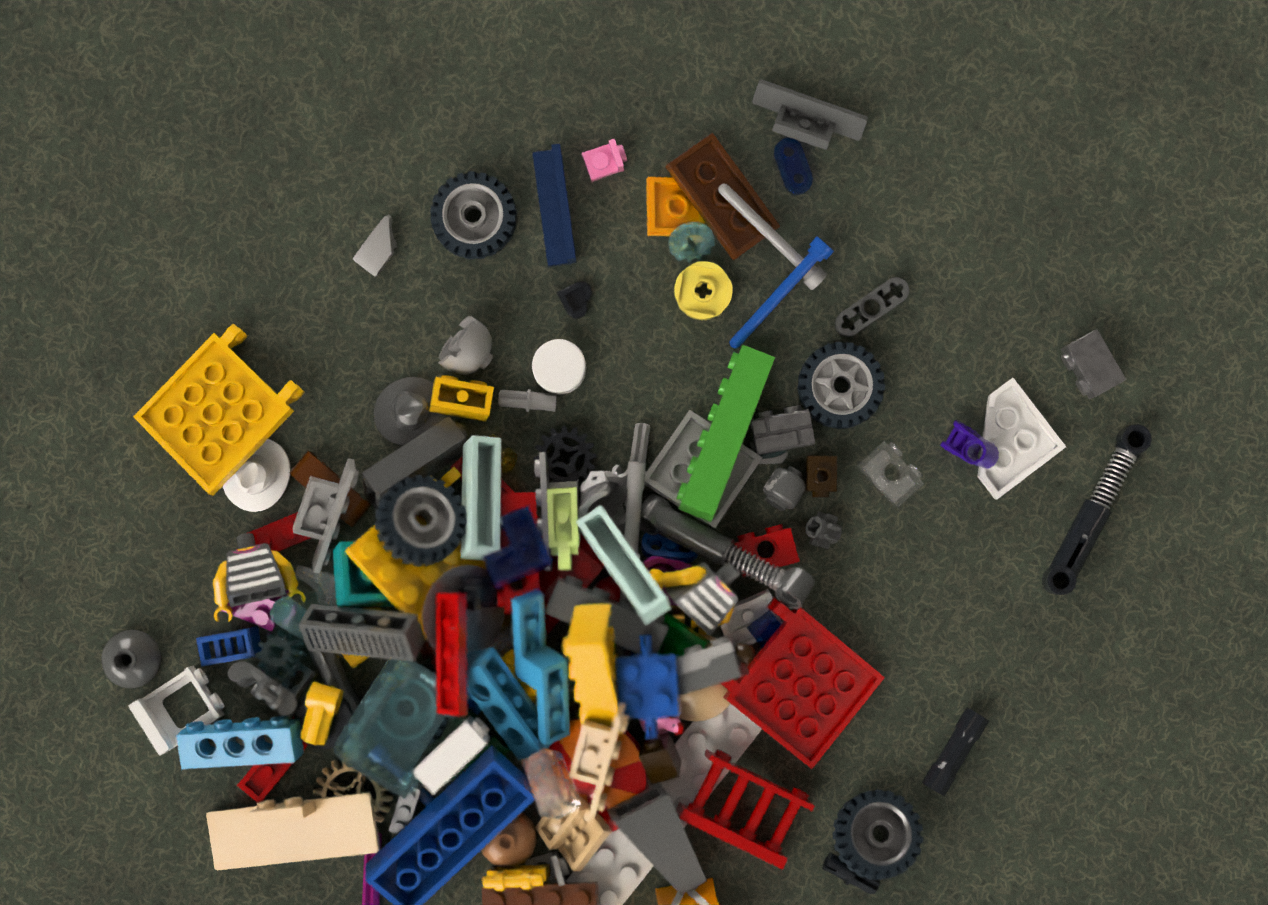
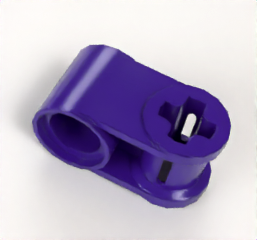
M957 420L953 422V430L947 440L942 441L940 446L969 464L985 469L993 467L999 458L997 447L978 435L969 426ZM983 448V454L978 459V453Z

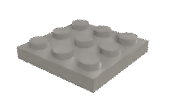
M689 410L646 472L644 485L679 507L681 501L676 499L682 482L689 483L692 474L687 473V469L692 456L699 457L702 448L697 446L703 429L709 431L711 423ZM742 444L712 521L709 522L694 515L691 516L715 530L763 457Z

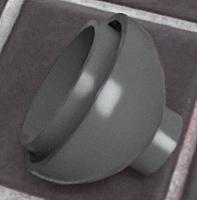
M125 630L114 635L106 643L101 657L102 668L109 680L123 688H138L148 684L157 675L161 665V652L156 641L147 633L139 630ZM125 654L131 657V663L128 666L122 662V657Z

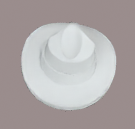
M267 439L223 485L229 500L239 508L252 512L263 511L277 503L284 494L290 480L289 472L291 471V466L287 453L278 443Z

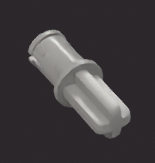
M528 389L527 392L500 390L498 404L501 407L524 408L526 412H529V409L555 412L557 393L531 392V389Z

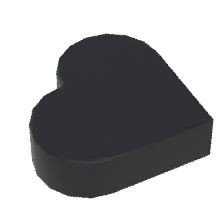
M579 281L557 292V295L567 314L573 319H580L588 311L587 302L591 300L593 292L588 283Z

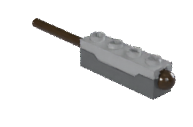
M728 636L711 641L712 647L703 650L701 645L684 649L685 655L677 657L680 695L749 675L747 665L754 658L753 648L747 643H740V640L729 641ZM575 698L569 700V712L580 709V702H576Z

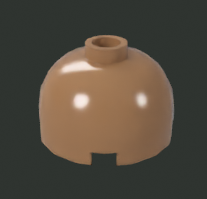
M521 812L481 849L483 856L491 864L501 868H513L523 864L533 854L537 844V831L533 821L525 813Z

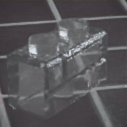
M544 748L522 761L541 816L560 819L581 806L573 781L569 777L570 773L562 752Z

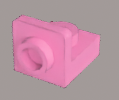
M615 139L609 140L607 145L582 153L591 182L624 171L623 162L627 161L623 146H617Z

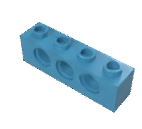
M493 647L468 652L467 691L518 760L543 756L551 744L545 746L539 741L538 711L535 704Z
M277 716L270 719V721H260V718H248L241 723H232V720L225 719L210 725H204V722L196 721L186 724V727L176 735L181 769L292 763L304 753L302 739L300 738L299 719H288V716ZM263 735L269 736L273 744L266 742ZM235 736L243 740L244 746L236 741ZM208 738L215 742L216 748L209 744Z

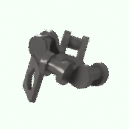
M245 661L234 663L228 670L230 680L243 688L255 684L250 693L257 699H265V704L270 708H277V711L282 716L288 717L294 715L298 706V698L315 675L314 671L300 662L295 664L281 685ZM303 672L302 681L298 685L293 686V680L296 675Z

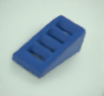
M258 626L196 638L202 667L263 655ZM232 637H236L238 654H235ZM221 639H224L227 656H223ZM210 641H213L216 658L212 659L209 648Z

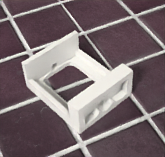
M194 666L185 668L184 672L144 698L128 705L159 756L178 746L176 735L184 729L178 728L163 705V700L192 681L209 708L207 713L193 722L202 721L204 725H210L225 715L222 711L224 703L218 694H211L206 686L209 680L200 668L197 670Z

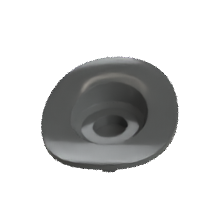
M406 377L391 383L381 392L374 407V421L384 438L392 443L405 445L447 417L445 414L429 412L433 389L431 381L420 377Z

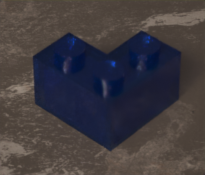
M529 506L501 516L500 524L509 546L484 556V564L495 589L549 568L552 562Z

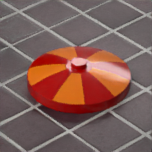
M580 718L569 721L570 735L551 743L543 756L535 757L533 764L534 788L538 795V801L545 812H547L565 787H569L589 805H592L597 785L569 777L583 725L580 722ZM626 729L623 734L618 735L616 740L622 742L617 760L611 759L609 767L615 768L610 786L604 784L602 793L608 795L603 812L597 810V813L612 830L611 832L618 830L607 810L645 791L649 786L648 775L639 758L640 745Z

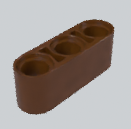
M309 450L289 472L305 488L310 476L338 484L340 482L339 476L325 463L320 462ZM350 487L347 497H349L348 508L345 514H340V518L353 527L371 507V504Z

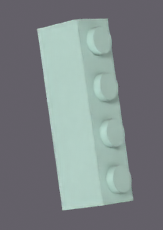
M472 435L463 444L462 506L466 510L463 516L467 518V524L464 526L466 531L461 539V559L490 561L500 553L501 438Z
M601 505L576 521L581 534L645 625H648L671 609L667 597Z

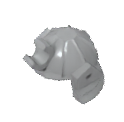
M616 464L612 468V472L594 471L589 473L587 480L583 481L580 486L579 519L601 505L619 531L625 529L626 513L623 503L627 500L628 468L623 473L620 465Z

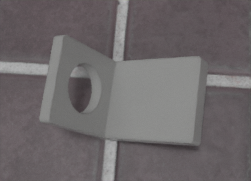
M558 850L525 861V865H536L539 862L550 864L551 876L544 880V883L558 882L559 886L564 885L566 882L565 875L570 874L568 864L564 857L560 858Z

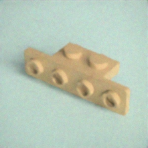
M624 703L619 705L613 728L588 720H584L569 777L597 785L588 819L594 820L597 810L603 812L608 794L602 793L604 784L608 786L611 784L615 768L609 767L611 759L617 760L622 742L616 740L619 732H625L629 716L624 714L626 707Z

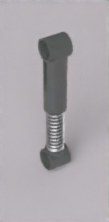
M648 495L641 505V531L649 535L659 534L719 566L729 561L742 574L746 573V576H750L751 579L760 580V584L769 585V588L775 590L776 598L789 608L799 609L815 584L813 577L803 569L791 567L789 570L784 571V569H779V566L774 568V564L770 566L769 562L764 563L765 559L760 561V557L755 558L756 555L751 556V552L747 554L746 550L741 551V547L737 549V545H733V539L672 509L671 505L658 495Z

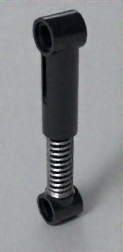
M1140 424L1130 425L1121 429L1117 434L1115 454H1112L1111 463L1107 464L1109 468H1105L1106 472L1102 473L1104 477H1100L1099 486H1095L1096 490L1093 491L1094 495L1090 496L1091 499H1085L1050 567L1043 573L1042 585L1049 593L1066 595L1075 588L1076 578L1111 514L1109 504H1113L1111 500H1115L1113 496L1117 495L1116 491H1120L1118 487L1122 486L1121 481L1125 482L1123 477H1127L1126 472L1129 473L1128 468H1132L1130 464H1134V461L1139 459L1141 453L1146 451L1151 445V433L1145 426ZM1131 432L1139 437V444L1136 448L1132 447L1128 442V436ZM1058 572L1062 573L1065 577V583L1061 588H1057L1053 584V577Z

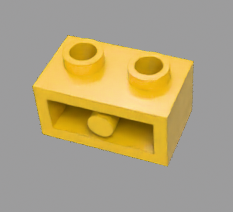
M443 375L436 377L433 383L429 412L486 422L490 415L494 387L487 386V383L472 380L469 383L458 381V378Z

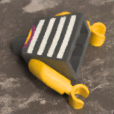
M251 533L241 534L236 538L238 549L226 553V561L220 564L213 580L215 603L218 604L214 613V618L217 622H219L218 612L220 610L228 612V619L230 621L233 616L231 607L286 595V590H289L286 597L287 602L292 607L294 605L291 602V597L294 594H300L303 603L306 600L304 593L297 589L299 583L292 564L278 551H271L268 544L256 545L254 535Z
M729 561L717 573L706 563L663 573L659 569L649 571V574L661 590L663 585L667 587L665 590L672 600L691 618V628L698 627L700 634H708L710 636L718 626L730 621L735 604L738 601V596L729 585L740 573Z

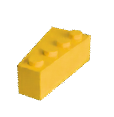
M610 604L576 605L574 607L569 638L564 639L565 656H570L571 660L569 663L570 678L575 679L576 682L574 695L576 702L581 704L579 710L581 724L584 723V720H588L613 728L619 708L616 670L618 654L614 655V627H608L609 618L612 614Z

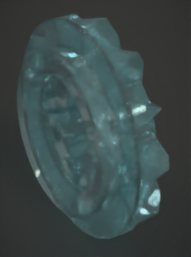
M688 222L678 226L671 233L668 241L671 255H674L678 262L686 259L689 264L694 258L701 261L702 255H710L711 248L715 245L711 229L700 222ZM688 237L696 243V248L693 249L688 245Z

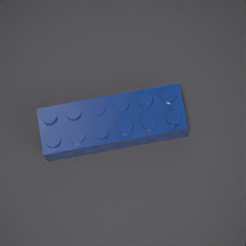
M490 746L366 863V882L393 905H423L536 799L534 782L495 747Z

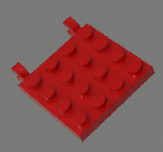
M773 598L766 607L780 617L783 623L747 666L749 675L739 677L736 681L733 679L720 683L728 690L723 698L808 767L813 769L885 677L801 607L791 611L783 603Z

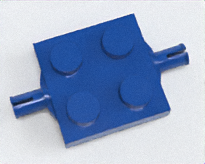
M651 634L639 635L641 653L632 657L616 658L619 705L620 703L626 704L624 714L628 715L629 718L645 720L646 738L648 739L651 737L658 738V719L681 715L677 654L661 655L652 652Z

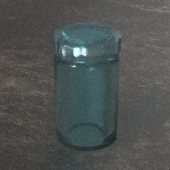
M288 596L279 598L273 604L270 611L271 621L305 642L298 624L308 609Z

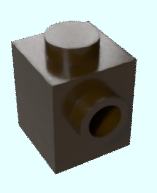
M837 456L805 457V484L807 487L805 492H812L813 498H829V492L837 491Z
M669 732L658 734V738L651 737L650 739L645 738L641 740L639 758L652 785L680 777L681 758Z

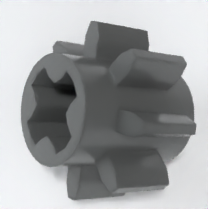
M819 511L817 516L810 518L806 524V534L811 537L809 544L829 549L830 544L837 543L842 534V527L836 523L838 517Z

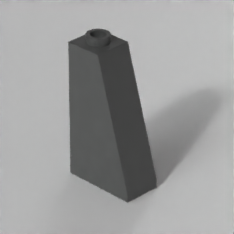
M448 416L362 472L364 496L377 511L383 496L397 482L407 477L413 478L415 475H422V478L434 476L463 452V444L466 442L467 437L463 426L459 422L455 424Z
M660 783L607 810L617 828L680 895L694 891L699 885L707 881L670 796Z

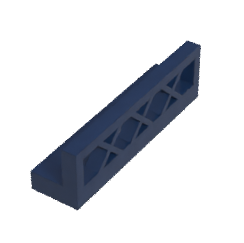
M560 144L551 145L552 150L532 152L548 267L577 263Z

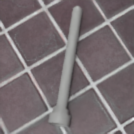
M721 184L719 186V193L795 267L801 263L804 258L729 185ZM814 265L804 275L803 283L813 290L825 279L827 273L820 266L816 267Z

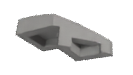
M389 214L385 215L353 257L356 263L374 277L380 274L394 254V248L397 247L391 226L393 220Z

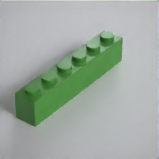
M742 345L739 354L733 352L727 367L732 370L729 379L723 377L717 393L722 395L720 404L713 403L707 420L712 421L709 431L703 429L697 444L702 450L699 457L692 456L687 469V473L692 474L688 484L682 482L676 499L681 501L678 510L709 522L712 521L775 357Z

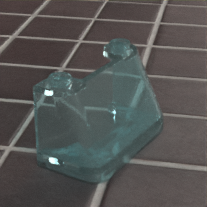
M388 659L338 737L334 746L335 755L347 766L406 799L408 794L413 792L419 783L418 777L413 773L417 761L445 717L450 719L456 717L437 714L436 674L415 661Z

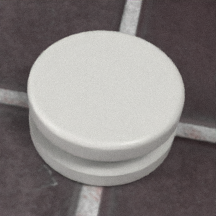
M555 339L544 343L536 351L532 361V371L541 388L549 393L562 395L574 391L581 385L586 375V362L582 351L574 343L563 339Z

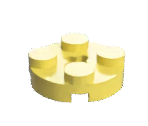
M700 261L691 264V266L679 274L675 283L674 295L679 309L687 316L697 320H710L720 316L728 307L732 297V283L719 265ZM702 283L707 284V289L712 290L711 295H706L705 299L699 298V293L695 292V288H700Z

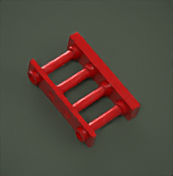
M706 749L704 755L713 764L694 801L689 802L688 805L679 802L675 810L679 819L783 870L788 858L781 852L783 849L781 844L800 807L802 806L813 811L815 806L808 800L810 795L796 787L790 791L732 762V756L722 750L716 749L714 753ZM723 768H726L739 776L719 815L716 814L712 818L704 814L705 809L703 807ZM749 781H752L764 787V790L745 827H741L739 831L730 827L731 822L729 820ZM776 793L790 800L771 839L763 843L756 839L757 835L755 832Z

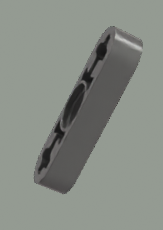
M899 277L891 278L842 311L835 320V329L838 334L843 337H852L901 304L909 295L907 282ZM893 284L895 287L900 285L902 287L900 292L901 298H898L896 295L892 296L886 301L890 306L886 307L885 301L877 293L881 291L882 296H884L891 290L889 285ZM867 300L877 301L880 306L879 313L873 316L868 315L864 311V303ZM857 307L860 316L867 322L863 324L860 318L853 324V331L849 328L842 329L841 325L844 322L842 317L847 319L853 318L857 315L853 309Z

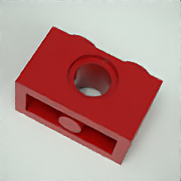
M782 524L765 528L767 534L755 537L754 532L737 536L739 542L733 544L734 546L737 545V549L741 547V551L746 550L747 554L751 552V556L756 555L755 558L760 557L757 552L758 545L762 541L769 542L773 547V553L769 558L760 557V561L765 559L764 563L769 562L770 566L774 564V568L800 562L791 528L783 529Z

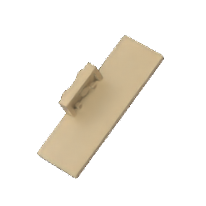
M369 792L302 800V797H292L285 799L284 803H275V800L258 802L257 806L216 810L206 814L215 870L377 853L380 850L372 795Z

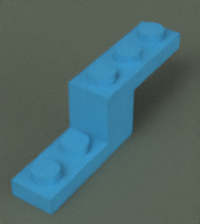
M534 589L512 598L515 676L537 691L539 741L547 746L570 735L567 659L545 645L544 598L542 592Z

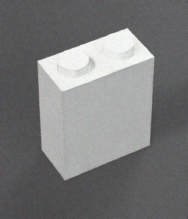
M469 716L417 765L413 773L434 794L487 744L490 739L488 735L490 729L480 718L477 717L474 720Z

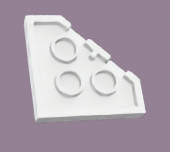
M1011 378L988 395L983 438L997 447L999 458L997 463L991 468L979 467L978 478L993 498L997 500L1066 448V446L1014 378ZM981 448L980 457L983 454V448Z

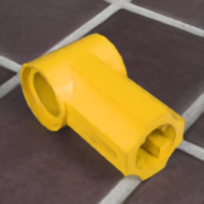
M315 681L311 684L305 703L308 709L300 735L301 739L313 745H325L327 743L333 717L337 714L341 705L343 690Z

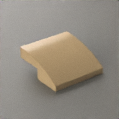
M565 787L535 826V829L549 850L558 849L573 872L581 871L612 830L597 812L594 820L588 819L591 805L572 789Z

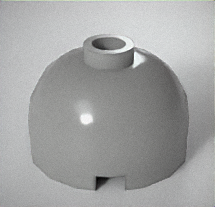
M468 316L459 324L463 329L458 331L453 338L451 335L443 346L439 355L441 361L438 362L447 370L460 375L474 373L479 367L485 369L493 358V355L490 354L493 345L492 337L488 329L473 316Z

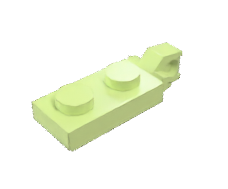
M578 488L547 489L548 539L551 556H558V569L560 571H572V555H579L578 547H580L579 527L576 523L579 520Z

